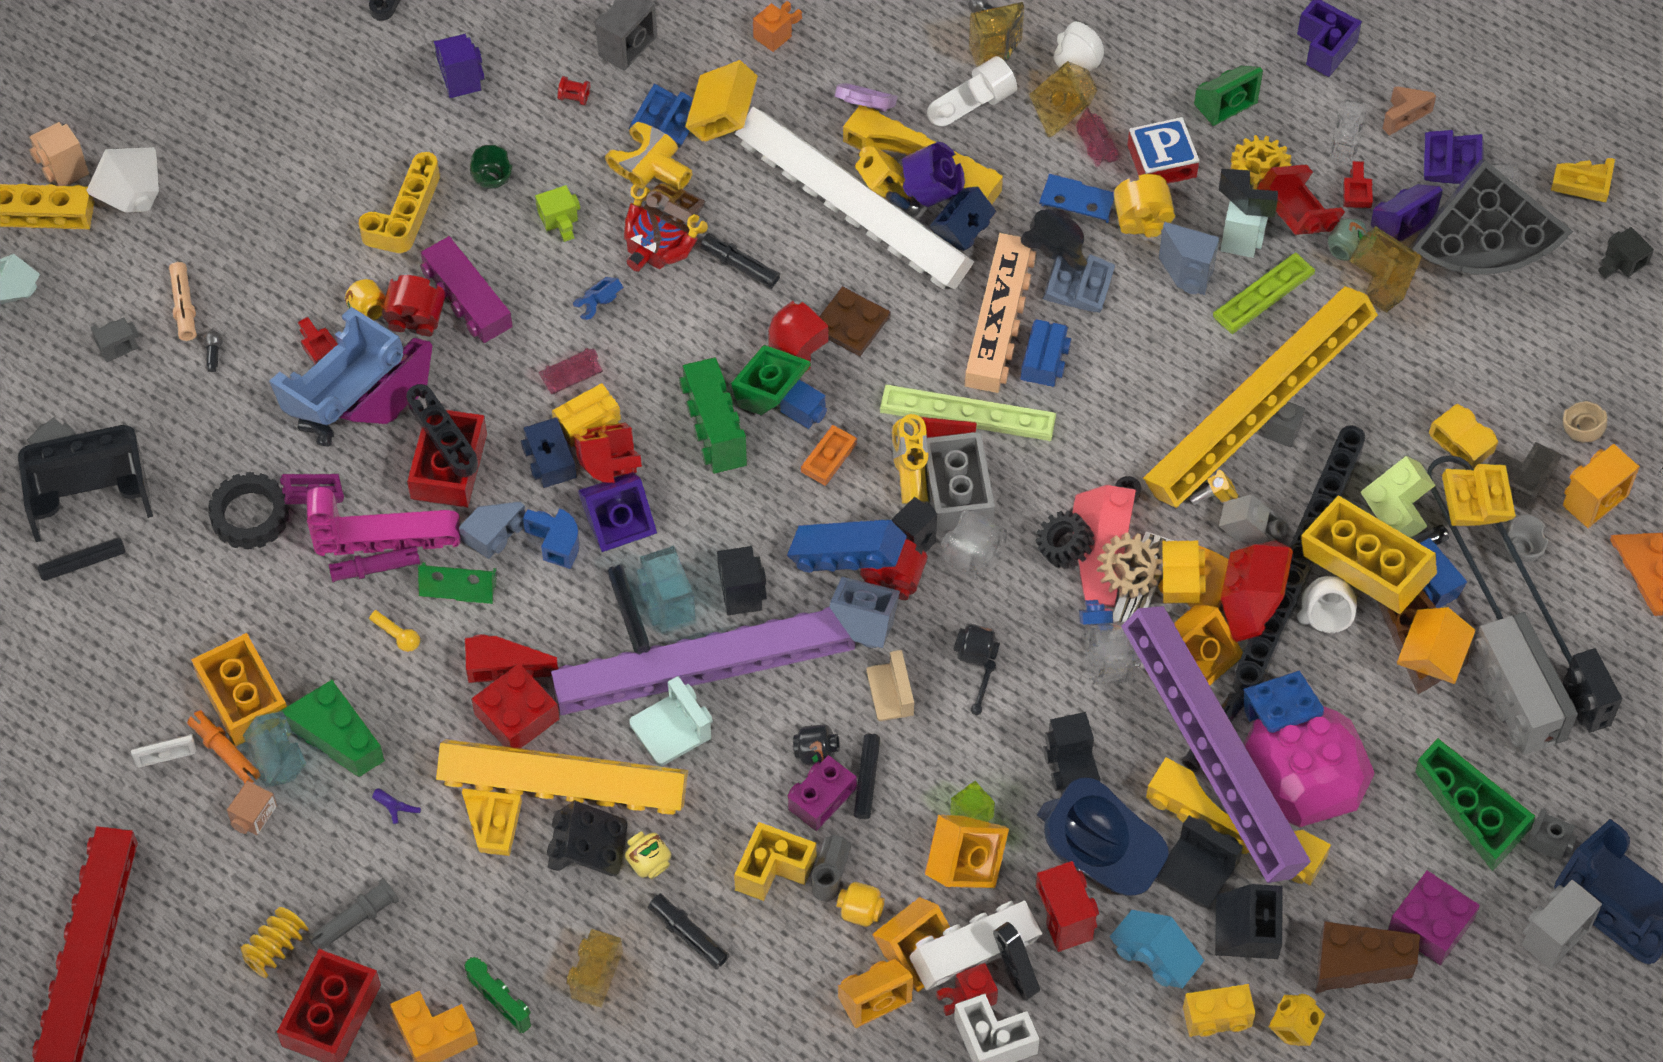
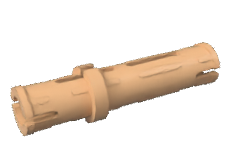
M175 262L169 266L175 305L173 308V318L177 320L179 339L190 341L197 336L194 324L196 311L191 303L186 264Z

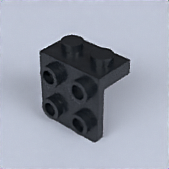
M574 800L561 810H558L553 817L552 827L554 832L547 848V855L549 856L547 868L560 871L571 863H576L609 876H616L620 873L628 826L627 821L619 816Z
M1189 815L1182 825L1179 840L1169 853L1156 878L1159 882L1193 902L1208 908L1212 905L1216 895L1219 894L1239 864L1243 846L1231 835H1223L1214 830L1205 820L1195 819Z

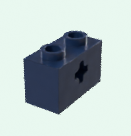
M978 186L963 188L951 199L929 227L936 235L950 245L964 251L974 244V239L980 231L989 226L990 219L997 211Z
M557 417L523 427L525 439L521 440V445L525 456H531L533 463H530V469L534 480L540 479L543 488L577 478L575 462Z

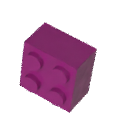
M1426 870L1392 915L1388 930L1419 934V952L1441 966L1475 920L1480 905Z

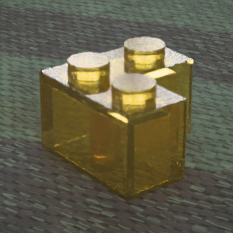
M1375 226L1361 238L1350 258V262L1372 276L1365 294H1367L1372 304L1387 313L1404 300L1422 256Z

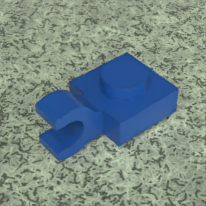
M605 277L587 290L585 296L577 298L573 302V306L579 308L585 304L587 307L586 312L580 317L585 320L591 319L596 313L598 303L607 304L617 297L616 293L624 287L618 278Z
M1098 599L1085 600L1087 610H1079L1080 623L1083 625L1113 623V610L1105 609L1104 604H1099Z

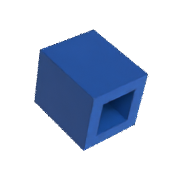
M799 379L780 402V412L809 429L814 422L820 423L827 412L825 395Z

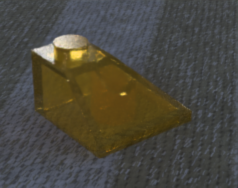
M1067 61L1031 92L1029 96L1047 136L1052 137L1091 104L1098 90L1088 69Z

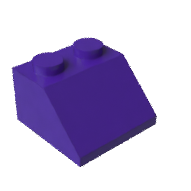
M1417 184L1410 189H1403L1395 198L1388 202H1381L1373 209L1370 225L1392 248L1425 228L1438 212L1443 190L1440 186Z
M634 472L614 478L615 483L601 482L578 490L586 517L601 552L657 534L642 480Z

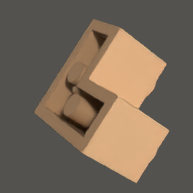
M58 122L29 136L33 146L29 151L36 164H43L42 171L49 183L54 181L57 186H67L89 175L80 142L67 124L62 126Z

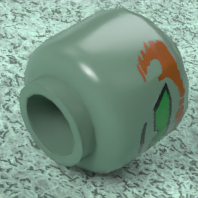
M1348 218L1342 219L1337 223L1330 233L1327 242L1330 252L1337 259L1342 261L1355 260L1369 243L1370 236L1362 221Z

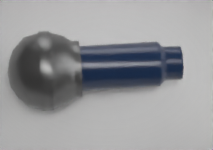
M891 191L887 193L886 198L889 202L900 207L911 217H916L921 212V204L915 198H905Z

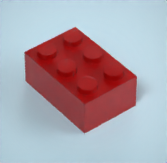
M446 410L475 451L479 468L487 437L485 416ZM432 415L427 419V422L431 425H437L442 422L443 418L439 415ZM421 428L407 479L410 498L468 508L478 469L472 476H457L427 433ZM447 436L441 443L445 446H452L458 439L454 436ZM461 452L457 454L459 463L468 465L469 461L466 462L461 456Z
M318 949L277 1030L281 1046L321 1062H343L381 987L377 970Z

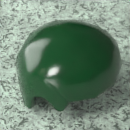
M482 145L476 148L470 161V174L475 183L486 189H497L508 183L512 174V164L508 160L507 151L496 145ZM488 173H493L497 175L498 179H496Z

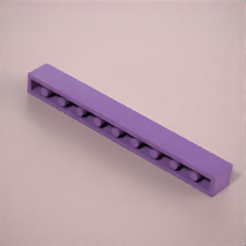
M1164 606L1138 608L1121 627L1266 882L1271 883L1293 879L1311 862Z
M827 607L819 612L810 614L799 613L792 618L783 620L772 619L764 624L751 627L741 626L734 631L725 633L713 632L698 639H682L671 645L651 646L649 652H643L640 655L624 652L617 657L593 659L588 663L577 666L565 665L558 670L551 671L561 716L668 692V681L679 676L684 685L688 683L690 686L855 650V641L852 640L830 607Z

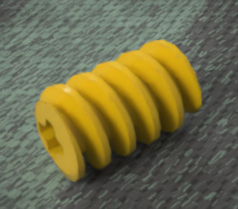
M278 907L275 910L276 917L270 916L266 920L268 926L261 925L258 928L259 935L253 934L249 938L251 945L243 944L241 947L245 963L263 978L268 977L264 969L265 966L273 969L277 967L273 960L274 956L282 960L286 958L281 950L283 947L291 951L294 949L290 941L291 938L298 941L303 939L299 929L309 932L306 924L295 913L284 907Z

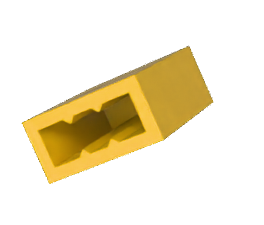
M741 60L701 74L685 127L697 138L705 142L744 128L758 75Z

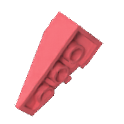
M1104 485L1075 496L1072 513H1077L1094 534V537H1092L1094 545H1088L1092 549L1091 553L1084 554L1086 560L1083 562L1078 559L1085 600L1098 599L1099 604L1115 607L1118 589L1116 588L1114 591L1109 592L1108 590L1111 585L1109 581L1101 583L1100 580L1105 577L1104 572H1097V568L1103 565V562H1100L1097 557L1105 553L1102 547L1106 543L1111 544L1113 537L1117 535L1121 540L1124 533H1129L1136 492L1134 489ZM1126 547L1117 549L1114 554H1124Z

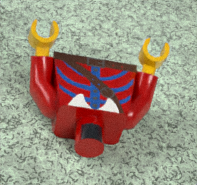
M635 183L630 191L635 199L634 203H630L624 228L627 251L632 254L626 261L627 265L632 270L639 272L646 263L660 270L666 264L671 265L685 260L698 240L697 234L707 231V222L702 220L699 226L696 227L699 216L694 214L688 218L687 225H685L684 223L672 220L668 214L659 209L649 207L647 203L645 206H642V202L647 200L650 189L645 187L643 195L638 197L639 184Z

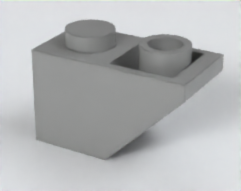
M1251 494L1224 502L1219 527L1235 540L1253 544L1276 540L1284 544L1288 523Z

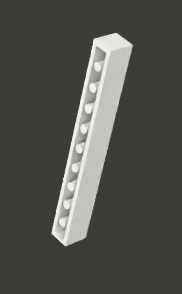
M752 107L746 117L744 128L736 131L735 135L742 139L740 145L752 153L756 150L762 153L761 160L773 168L776 165L783 168L782 175L794 183L797 180L804 183L805 185L802 189L813 197L817 198L820 195L826 200L823 203L825 206L836 213L839 210L847 214L845 217L846 221L857 228L860 225L868 229L867 236L878 243L882 240L889 244L888 251L900 259L903 255L911 260L908 264L921 274L927 271L932 275L930 281L940 288L945 289L948 286L956 289L973 265L974 261L896 205L873 192L865 183L765 112Z

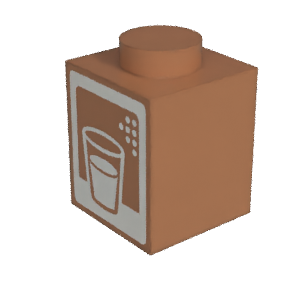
M246 781L227 809L231 826L240 833L246 834L249 831L258 835L276 809L277 804L273 793Z

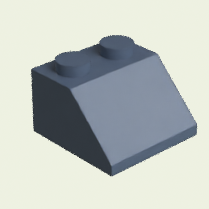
M1164 222L1159 259L1178 288H1182L1189 294L1199 293L1205 295L1215 268L1219 237Z
M841 577L829 607L853 641L869 648H883L894 622L900 591Z

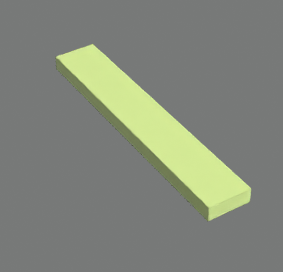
M886 384L880 406V413L898 416L915 414L927 418L977 423L976 429L1047 441L1052 440L1056 413Z

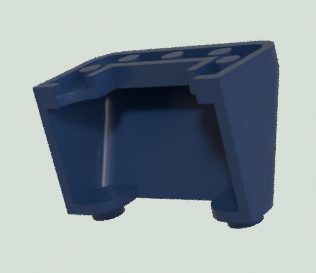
M1609 819L1575 850L1557 878L1554 888L1556 889L1559 885L1565 887L1571 880H1574L1602 903L1593 926L1637 960L1645 964H1652L1663 956V883L1625 855L1630 846V837L1620 825Z

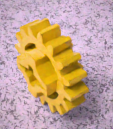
M1254 135L1252 142L1245 138L1243 139V145L1237 144L1235 146V152H1232L1231 169L1250 170V184L1253 185V189L1257 190V186L1271 167L1292 165L1290 164L1291 155L1286 154V146L1278 147L1279 140L1276 139L1273 142H1269V136H1265L1264 140H1259L1258 136Z

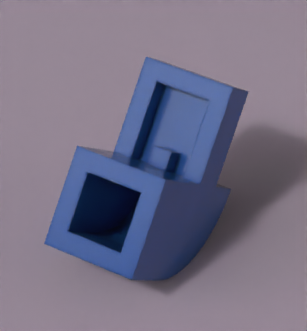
M560 508L555 518L544 511L535 512L527 509L523 517L524 529L526 533L545 539L541 546L543 561L571 569L580 546L578 528L574 518Z

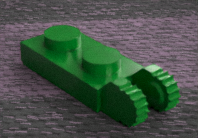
M475 956L467 959L464 966L469 982L471 981V984L520 1033L526 1032L531 1027L529 1017L531 1011L527 1005L520 999L515 1001L508 994L510 991L503 981L499 978L494 980L489 975L488 966L484 961Z

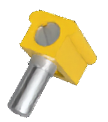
M1218 470L1216 475L1207 479L1209 485L1206 488L1190 496V500L1194 505L1211 496H1216L1222 503L1238 498L1232 481L1222 470Z

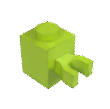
M567 185L535 195L537 212L546 231L558 228L564 242L575 239L572 232V223L578 221L577 211L581 209L576 194L571 195Z

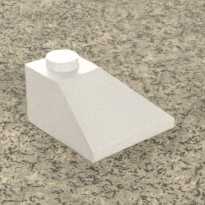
M154 147L105 149L87 188L88 194L125 213L150 210L159 192L157 157Z

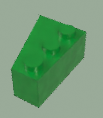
M333 680L328 681L280 711L285 728L295 732L305 739L307 743L323 751L329 758L357 777L362 776L385 761L381 745Z

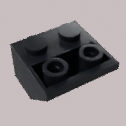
M1249 884L1216 895V956L1263 959L1279 958L1282 947L1283 886Z

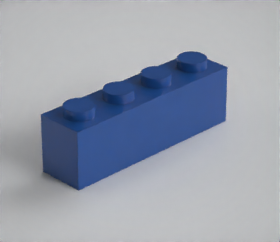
M891 520L799 525L787 556L796 564L798 569L807 573L823 570L895 567L907 536Z

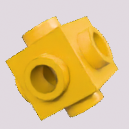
M1284 995L1268 1027L1288 1045L1310 1046L1319 1030L1325 1013L1309 995Z

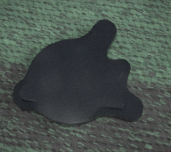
M1054 208L1052 210L1043 209L1038 211L1031 221L1030 230L1024 232L1020 238L1021 243L1025 247L1041 250L1050 259L1062 256L1074 270H1084L1087 261L1082 253L1084 234L1079 225L1064 210Z

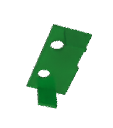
M426 562L418 565L419 596L493 604V594L497 582V568H493V571L427 566ZM440 572L443 575V579L436 580L432 574ZM468 576H477L479 582L471 583L468 580Z

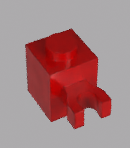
M985 963L956 974L955 988L946 987L936 991L938 1001L944 998H950L953 1001L951 1004L944 1006L946 1016L955 1013V1004L986 994L990 1006L997 1004L998 989Z

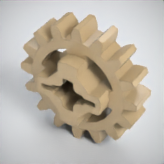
M1128 532L1122 535L1121 540L1116 535L1111 539V544L1106 543L1102 547L1105 553L1097 557L1100 562H1103V565L1097 568V572H1104L1105 577L1100 580L1101 583L1109 581L1111 585L1108 591L1112 592L1117 588L1121 598L1127 592H1129L1131 599L1136 598L1139 592L1142 595L1149 592L1148 587L1153 588L1158 584L1154 578L1162 575V571L1156 569V566L1163 563V560L1155 559L1154 556L1159 549L1154 548L1151 550L1149 548L1151 540L1148 539L1145 542H1141V534L1138 533L1132 539ZM1127 547L1124 554H1114L1117 549ZM1128 560L1131 561L1130 566L1134 568L1132 571L1129 570V565L1125 563ZM1135 577H1145L1141 583L1132 584Z

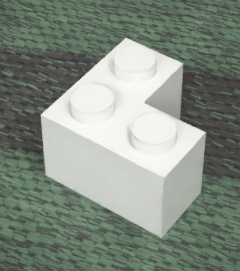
M986 994L955 1004L954 1020L972 1062H1017L1038 1054L1040 1039L1027 1011L997 1022Z

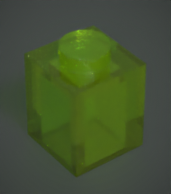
M974 781L951 798L950 813L988 822L994 818L995 802Z

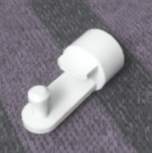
M994 56L973 69L971 79L933 101L927 110L928 119L933 125L943 127L981 104L989 102L991 105H995L1017 91L1016 78L1008 64L1002 58Z

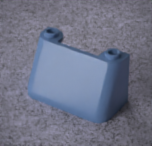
M351 307L341 316L346 321L342 333L338 331L335 334L338 345L302 377L293 372L290 375L291 378H288L279 372L269 381L280 408L291 417L324 425L335 422L387 372L400 363L403 357V346L400 337Z

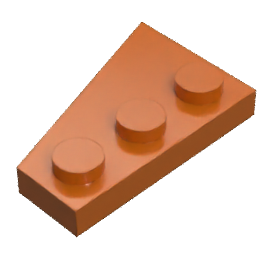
M1663 533L1611 535L1610 541L1612 545L1618 550L1626 569L1630 571L1635 579L1637 587L1653 615L1662 616Z

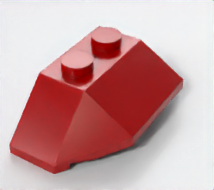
M1276 540L1230 552L1221 601L1232 639L1235 642L1261 635L1265 629L1264 624L1273 616L1284 598L1293 551L1290 547Z

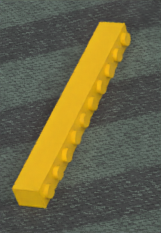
M1344 286L1143 477L1153 495L1158 500L1174 508H1177L1378 316L1367 294Z

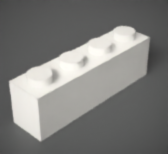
M1009 901L999 906L995 914L990 916L986 912L979 914L969 921V925L961 928L960 924H957L943 931L944 936L934 940L933 936H929L915 944L917 948L909 958L926 991L956 978V974L1001 958L993 931L1005 922L1011 923L1016 928L1025 947L1034 943L1042 935V932L1026 901L1015 905L1013 901Z

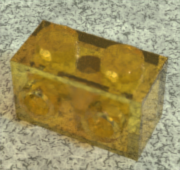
M591 929L588 938L582 939L578 949L580 959L576 967L572 966L570 968L566 984L570 987L571 999L602 1008L623 954L620 937Z

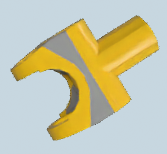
M636 122L629 129L631 137L642 144L638 150L633 152L610 150L605 155L606 163L612 170L632 184H639L641 189L655 177L679 191L689 183L692 177V170L671 158L678 150L676 142L662 131L641 122Z
M909 414L895 422L892 427L893 458L900 476L902 504H908L914 497L922 502H928L925 465L928 461L926 426L920 416ZM904 423L911 425L913 429L912 436L904 431ZM909 455L914 456L913 462L908 461Z

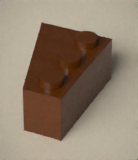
M1324 921L1320 935L1315 993L1338 988H1353L1356 985L1369 983L1378 984L1413 978L1418 964L1420 935Z

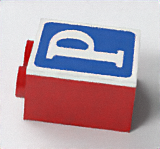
M1183 117L1129 129L1127 146L1138 175H1158L1166 180V184L1197 177L1199 158Z

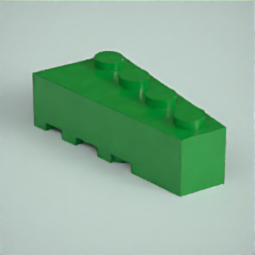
M716 357L682 365L683 377H679V384L682 394L688 393L690 399L686 401L690 418L695 417L697 424H694L696 439L698 442L703 441L705 448H701L705 466L711 465L713 474L747 466L746 435L744 430L740 429V419L737 411L734 412L730 393H724L727 391L726 383Z
M1439 738L1418 759L1415 773L1493 871L1532 829L1535 815Z

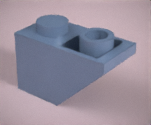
M521 502L477 507L459 527L461 541L487 559H490L494 553L498 554L505 548L507 539L514 532L519 533L523 529V517L526 513L525 505Z

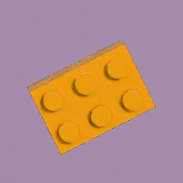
M247 633L191 659L196 676L235 747L283 724L280 711L287 707L286 702Z

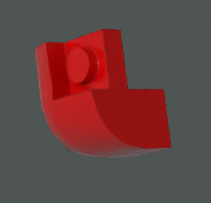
M791 301L781 308L772 318L768 329L769 347L808 360L810 363L811 354L828 343V325L804 302L798 305Z
M626 422L587 429V435L583 436L574 434L576 454L580 465L593 478L601 482L615 483L614 476H621L632 472L637 473V467H642L641 455L634 450L632 427Z

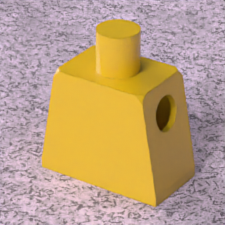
M867 145L863 147L859 152L860 159L856 162L855 168L868 187L885 199H887L886 195L890 191L896 192L905 198H911L903 189L905 178L902 166L893 157L875 146ZM888 175L893 179V183H888Z

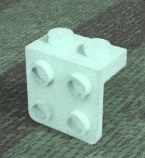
M679 676L668 681V697L630 718L631 728L658 766L666 765L711 739L710 723L713 720L709 711L704 706L700 708L695 701L697 697L694 690L688 683L684 685Z

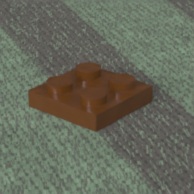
M842 286L819 317L828 325L829 341L861 357L890 318L891 311Z

